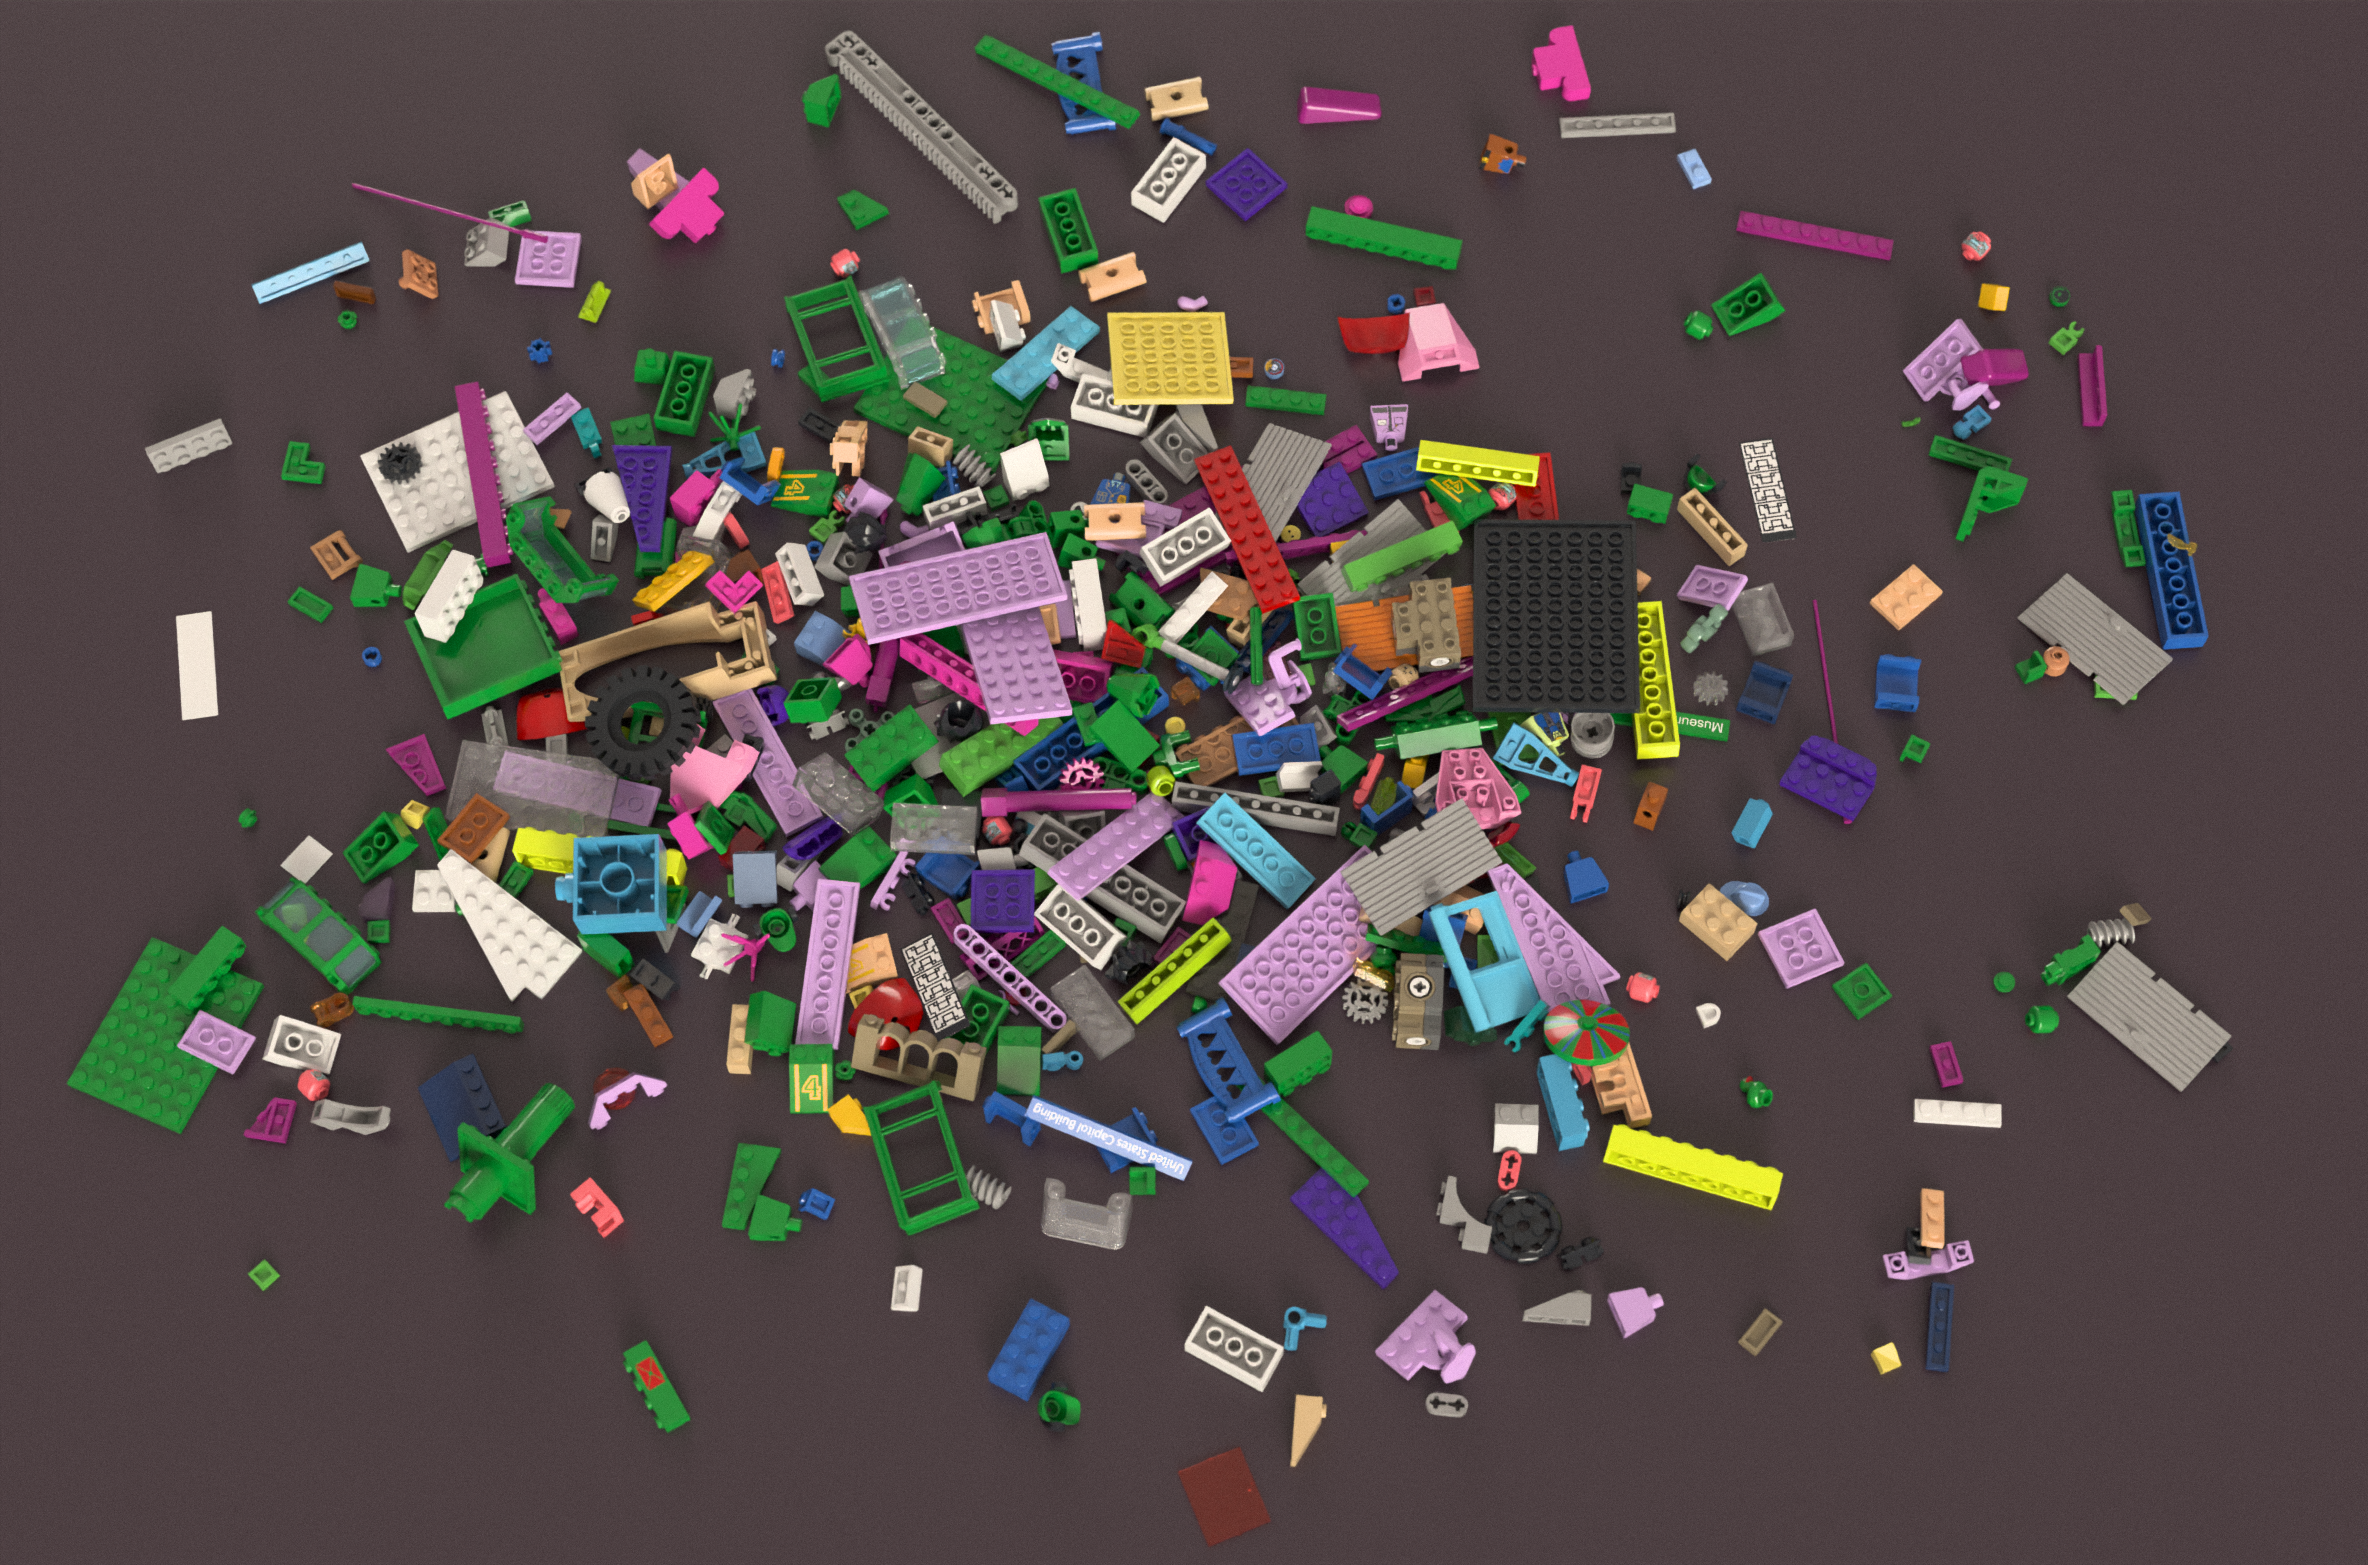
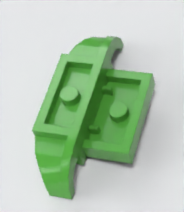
M444 540L436 547L424 553L404 586V606L413 611L422 596L425 597L444 565V560L453 544Z

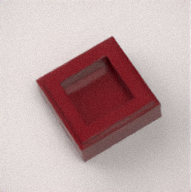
M1433 286L1413 289L1416 308L1436 304Z

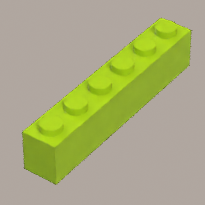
M1212 918L1117 1002L1127 1015L1138 1024L1232 941L1227 931Z

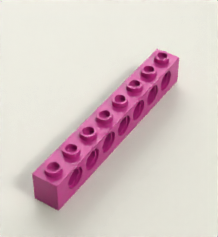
M922 633L900 638V657L986 711L974 669L970 663ZM1039 719L1007 722L1005 724L1026 736L1038 726Z

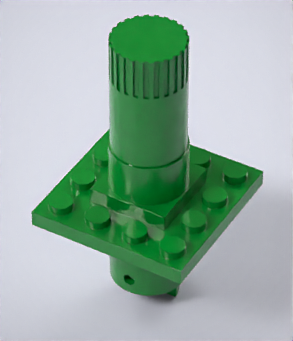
M552 1083L544 1084L496 1139L490 1136L486 1137L475 1126H469L462 1122L458 1127L461 1172L465 1174L450 1190V1198L444 1206L448 1209L452 1206L457 1208L465 1215V1220L471 1223L474 1219H481L501 1196L531 1215L536 1209L534 1166L531 1160L574 1110L575 1104L572 1098L557 1085Z

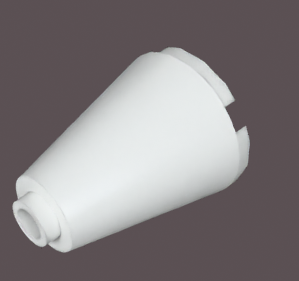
M599 472L586 482V489L583 494L590 505L615 523L624 522L629 517L628 503L622 481L614 472Z

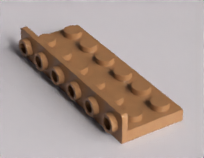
M1240 715L1236 716L1224 727L1219 725L1212 730L1211 734L1207 736L1204 734L1200 735L1194 740V743L1188 746L1184 744L1176 749V761L1183 762L1196 757L1198 759L1200 770L1186 774L1192 784L1209 787L1238 771L1232 734L1254 731L1243 717H1240ZM1294 717L1276 728L1299 725Z

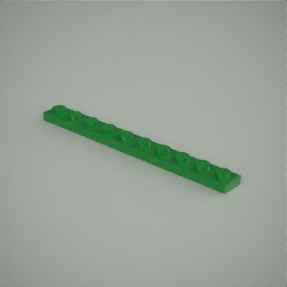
M985 35L975 47L976 53L1128 129L1140 116L1138 110L988 35Z

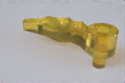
M2168 534L2167 539L2172 546L2178 549H2187L2189 552L2188 556H2192L2196 552L2198 546L2196 543L2190 542L2186 544L2182 540Z

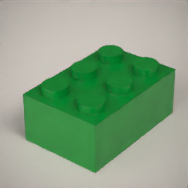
M1333 593L1300 597L1299 601L1291 603L1296 639L1298 638L1301 642V650L1298 651L1299 661L1339 656L1342 652Z
M971 984L961 1002L970 1026L947 1038L956 1039L963 1045L966 1042L977 1043L987 1048V1054L998 1034L999 1026L1003 1025L1010 1012L1009 1001Z
M1316 1031L1264 1063V1079L1267 1083L1272 1082L1280 1097L1282 1095L1284 1097L1288 1096L1298 1085H1305L1317 1073L1323 1074L1329 1070L1332 1050L1319 1031Z

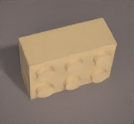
M1708 884L1681 912L1679 919L1684 926L1726 961L1752 936L1758 924L1711 884Z

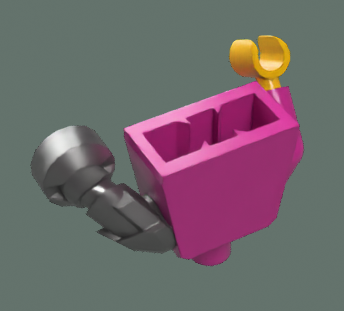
M853 625L848 626V629L852 632L850 634L843 629L842 635L846 640L822 664L837 676L835 680L840 692L848 689L851 685L854 686L857 682L863 688L867 687L870 682V677L867 674L873 666L870 646L859 634H855V627ZM820 671L811 675V678L832 677Z

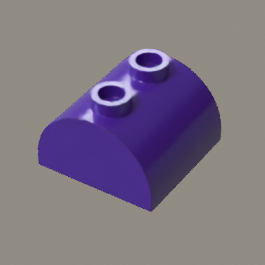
M1210 806L1171 823L1172 831L1187 861L1196 858L1200 840L1217 844L1196 824L1210 809Z

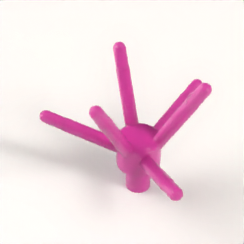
M722 933V937L744 945V951L726 961L723 966L730 965L746 954L750 955V980L753 982L755 980L757 953L761 951L765 945L764 941L770 937V934H766L759 940H748L738 935L731 936Z

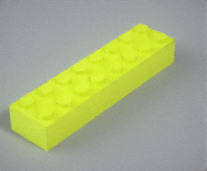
M1662 601L1638 603L1640 713H1631L1637 759L1678 757L1680 740Z
M532 827L518 828L512 851L517 862L528 868L565 874L573 873L574 838L583 837H578L572 833H566V835L558 834L552 830H546L545 832L537 831ZM668 849L667 885L683 886L687 872L683 854L676 849Z
M1623 1124L1613 1126L1603 1162L1768 1210L1773 1208L1783 1177V1173L1773 1167L1763 1168L1757 1166L1752 1161L1742 1162L1736 1160L1731 1155L1722 1156L1715 1154L1710 1149L1701 1150L1694 1148L1689 1143L1683 1142L1680 1144L1673 1142L1668 1137H1655L1648 1131L1640 1130L1638 1132L1631 1130L1629 1126Z

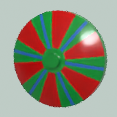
M1591 1000L1564 1002L1554 1007L1544 1021L1543 1037L1549 1049L1560 1058L1574 1064L1598 1066L1610 1063L1618 1059L1625 1052L1629 1043L1630 1031L1624 1017L1612 1007Z

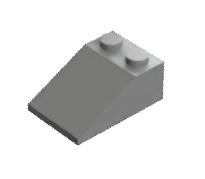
M1175 413L1167 416L1140 441L1156 461L1184 484H1187L1198 473L1194 459L1209 454Z

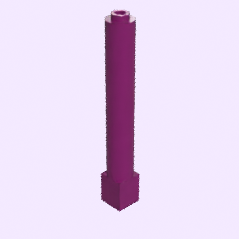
M904 561L903 563H900L899 565L905 564V563H910V561ZM900 638L880 642L873 674L871 675L866 694V704L887 708L892 678L900 649Z
M1008 788L983 789L981 794L982 817L1007 816L1008 812L1132 809L1133 805L1137 804L1136 792H1132V788L1008 791Z

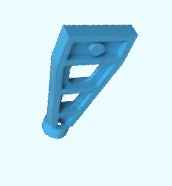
M755 431L739 437L740 440L737 442L738 449L742 457L746 459L741 466V470L749 472L767 466ZM724 441L691 460L690 463L682 465L686 479L696 470L704 476H710L718 469H721L726 463L724 454L730 450V444ZM715 456L720 458L721 466L714 468L706 467V460Z
M1515 722L1512 723L1493 756V759L1511 769L1562 782L1570 787L1573 786L1579 775V772L1565 764L1536 735ZM1526 744L1532 745L1539 753L1534 763L1523 762L1518 758ZM1544 757H1548L1556 763L1557 766L1553 772L1539 768Z

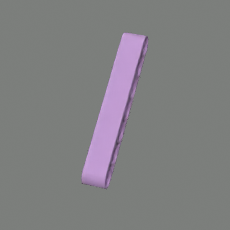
M960 924L955 928L953 934L954 943L1048 1030L1057 1033L1066 1024L1064 1012L970 926ZM960 931H965L969 937L961 940L957 934ZM977 945L982 946L984 952L976 954L973 951V947ZM990 960H997L1000 966L994 969L988 965V962ZM1012 974L1015 977V981L1008 983L1004 980V976ZM1022 988H1027L1031 995L1023 997L1019 991ZM1039 1002L1044 1003L1046 1010L1038 1011L1035 1008V1004ZM1059 1017L1062 1024L1054 1026L1051 1023V1018Z

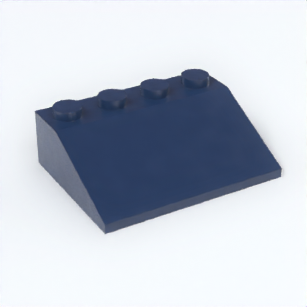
M474 1054L453 1062L418 1087L450 1162L460 1158L458 1127L462 1122L469 1126H475L481 1134L486 1137L490 1136L493 1139H496L507 1128Z

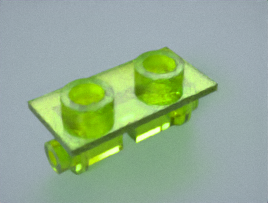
M1386 777V780L1380 779L1370 807L1378 816L1394 804L1397 784L1394 783V779L1391 777Z

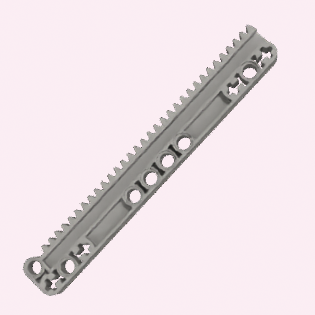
M846 31L826 45L825 51L828 64L833 67L839 66L840 74H844L845 79H849L850 84H854L855 89L859 88V92L861 94L864 93V97L869 98L870 103L874 102V107H878L879 112H883L884 117H888L889 122H893L894 127L898 126L899 132L903 131V135L908 136V140L913 141L914 146L918 145V150H923V155H928V160H933V165H937L938 170L943 171V175L947 174L948 179H952L953 184H957L958 189H962L963 194H967L968 199H972L973 204L977 203L978 209L982 208L983 214L987 213L988 218H992L994 224L1000 222L1001 216L1007 211L1016 210L1018 207L1016 189L855 33Z

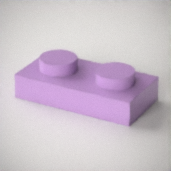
M1147 500L1143 501L1145 504V516H1141L1142 519L1165 524V528L1174 529L1179 525L1182 516L1181 509Z

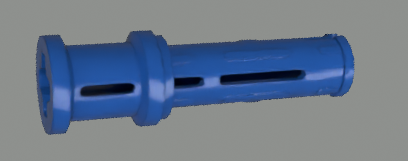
M1169 118L1164 120L1160 128V134H1166L1183 141L1211 156L1217 148V144L1187 131L1183 125L1179 126L1170 122Z

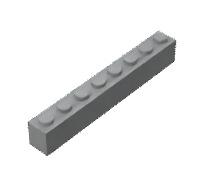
M1175 781L1172 807L1178 811L1198 812L1209 806L1211 807L1226 793L1258 824L1336 836L1340 811L1338 807Z

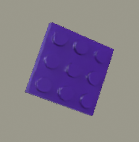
M1247 148L1206 181V186L1246 221L1287 188V183Z
M1340 461L1314 475L1296 506L1312 535L1318 537L1328 536L1369 514Z
M1035 869L972 870L970 927L976 933L1034 932Z

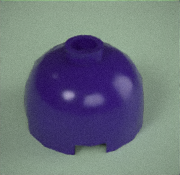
M778 685L759 688L757 691L760 694L759 703L772 726L774 727L786 722L789 716L785 709L784 701L789 695L788 691Z

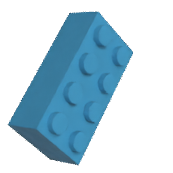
M1553 1054L1539 1058L1536 1074L1558 1151L1584 1145L1585 1139L1588 1137L1589 1123L1587 1118L1583 1119L1581 1111H1584L1581 1098H1577L1576 1091H1578L1576 1079H1572L1570 1071H1572L1571 1062Z

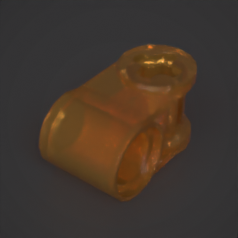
M336 993L327 999L314 1003L310 1007V1011L314 1013L317 1019V1027L326 1028L350 1016L354 1011V1006L346 994ZM342 1002H346L344 1007L338 1008Z

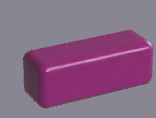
M1303 87L1297 101L1298 121L1302 124L1372 120L1380 118L1382 114L1380 99L1377 94Z
M1981 349L1975 354L1963 355L1960 359L1964 379L1966 378L1969 386L1978 382H1986L1989 386L2002 385L2024 380L2029 375L2024 352L2021 349Z

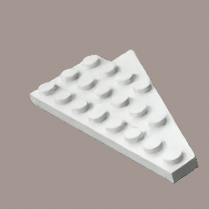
M451 849L437 866L509 1000L513 1002L525 987L542 1000L579 957L582 949Z

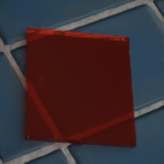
M1240 1447L1216 1457L1208 1458L1204 1462L1178 1472L1208 1547L1234 1536H1240L1246 1531L1271 1522Z

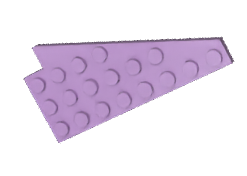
M1508 864L1487 871L1494 891L1498 892L1540 1000L1545 1001L1551 1006L1548 1011L1550 1012L1559 1004L1572 1000H1591L1609 1006L1611 1003L1603 985L1620 979V974Z

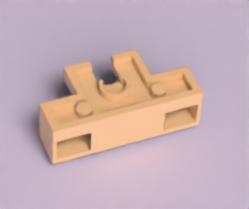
M844 420L842 425L838 427V432L833 437V443L830 444V455H833V469H836V475L840 474L844 462L852 463V476L861 475L862 469L865 466L867 421Z
M1628 1043L1627 1049L1618 1059L1604 1065L1593 1066L1591 1069V1080L1601 1113L1606 1114L1623 1110L1627 1125L1633 1129L1649 1125L1652 1114L1630 1044Z

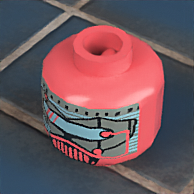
M1972 232L1961 245L1963 256L1969 261H1972V259L1980 261L1991 249L1989 237L1983 232Z
M843 249L831 258L832 262L830 265L838 277L841 275V277L846 278L859 269L857 263L860 260L854 251L850 252L848 249Z
M1497 482L1488 491V494L1496 504L1494 510H1506L1515 502L1517 497L1515 487L1510 483Z
M845 484L834 492L833 498L835 501L833 505L838 512L843 510L846 514L851 513L845 506V501L854 485Z
M989 816L983 821L982 832L991 845L999 844L1001 846L1010 841L1009 837L1013 830L1004 816Z
M1638 972L1634 976H1630L1626 991L1629 992V996L1632 999L1648 1003L1652 998L1658 996L1660 986L1657 985V980L1654 976Z
M317 1069L306 1070L298 1079V1089L309 1100L317 1101L328 1095L330 1081Z

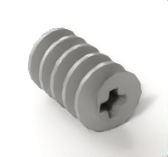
M969 444L956 455L953 464L961 463L958 469L960 471L966 469L964 476L971 475L969 482L976 481L974 487H983L996 476V473L989 475L992 468L984 469L986 462L979 463L980 455L975 458L973 457L976 450L968 451Z
M2123 918L2122 921L2120 919H2115L2114 921L2106 920V922L2098 921L2097 924L2092 921L2088 924L2087 935H2090L2098 947L2102 946V941L2105 942L2107 947L2110 946V940L2115 944L2121 939L2123 945H2126L2127 938H2129L2131 944L2135 941L2134 928L2126 918Z
M973 1165L966 1175L972 1196L978 1195V1199L981 1201L985 1199L987 1205L992 1204L994 1209L1000 1208L1007 1200L1011 1192V1186L1004 1190V1182L997 1186V1178L990 1182L991 1175L987 1174L983 1178V1170L976 1174V1166Z

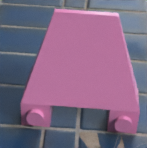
M697 724L701 730L699 738H693L692 740L696 745L691 754L684 753L683 757L686 761L680 767L676 764L671 766L673 772H671L670 798L680 793L688 809L703 805L707 801L711 802L718 809L745 779L746 775L751 772L760 752L737 740H734L726 758L698 747L705 729Z

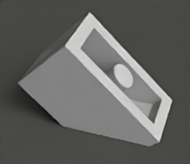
M599 514L593 520L590 559L610 562L618 536V523L613 522L602 514Z

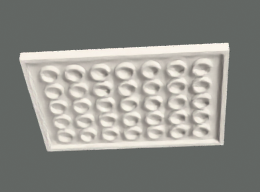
M504 391L484 400V406H488L490 417H486L487 423L490 422L493 433L489 434L490 440L493 439L495 451H492L493 457L496 456L498 468L495 471L496 474L499 473L501 485L498 486V489L502 491L504 503H501L502 508L507 509L514 503L525 501L555 487L534 444L524 434L523 429L525 427L507 392ZM459 412L360 455L408 553L477 522ZM400 442L403 443L404 447L408 443L412 448L416 447L422 457L421 461L423 464L422 467H419L421 473H415L416 479L410 477L409 483L402 480L401 485L398 484L397 480L393 484L390 483L389 479L385 480L380 473V466L378 464V460H382L380 453L386 454V447L392 449L393 443L397 447Z

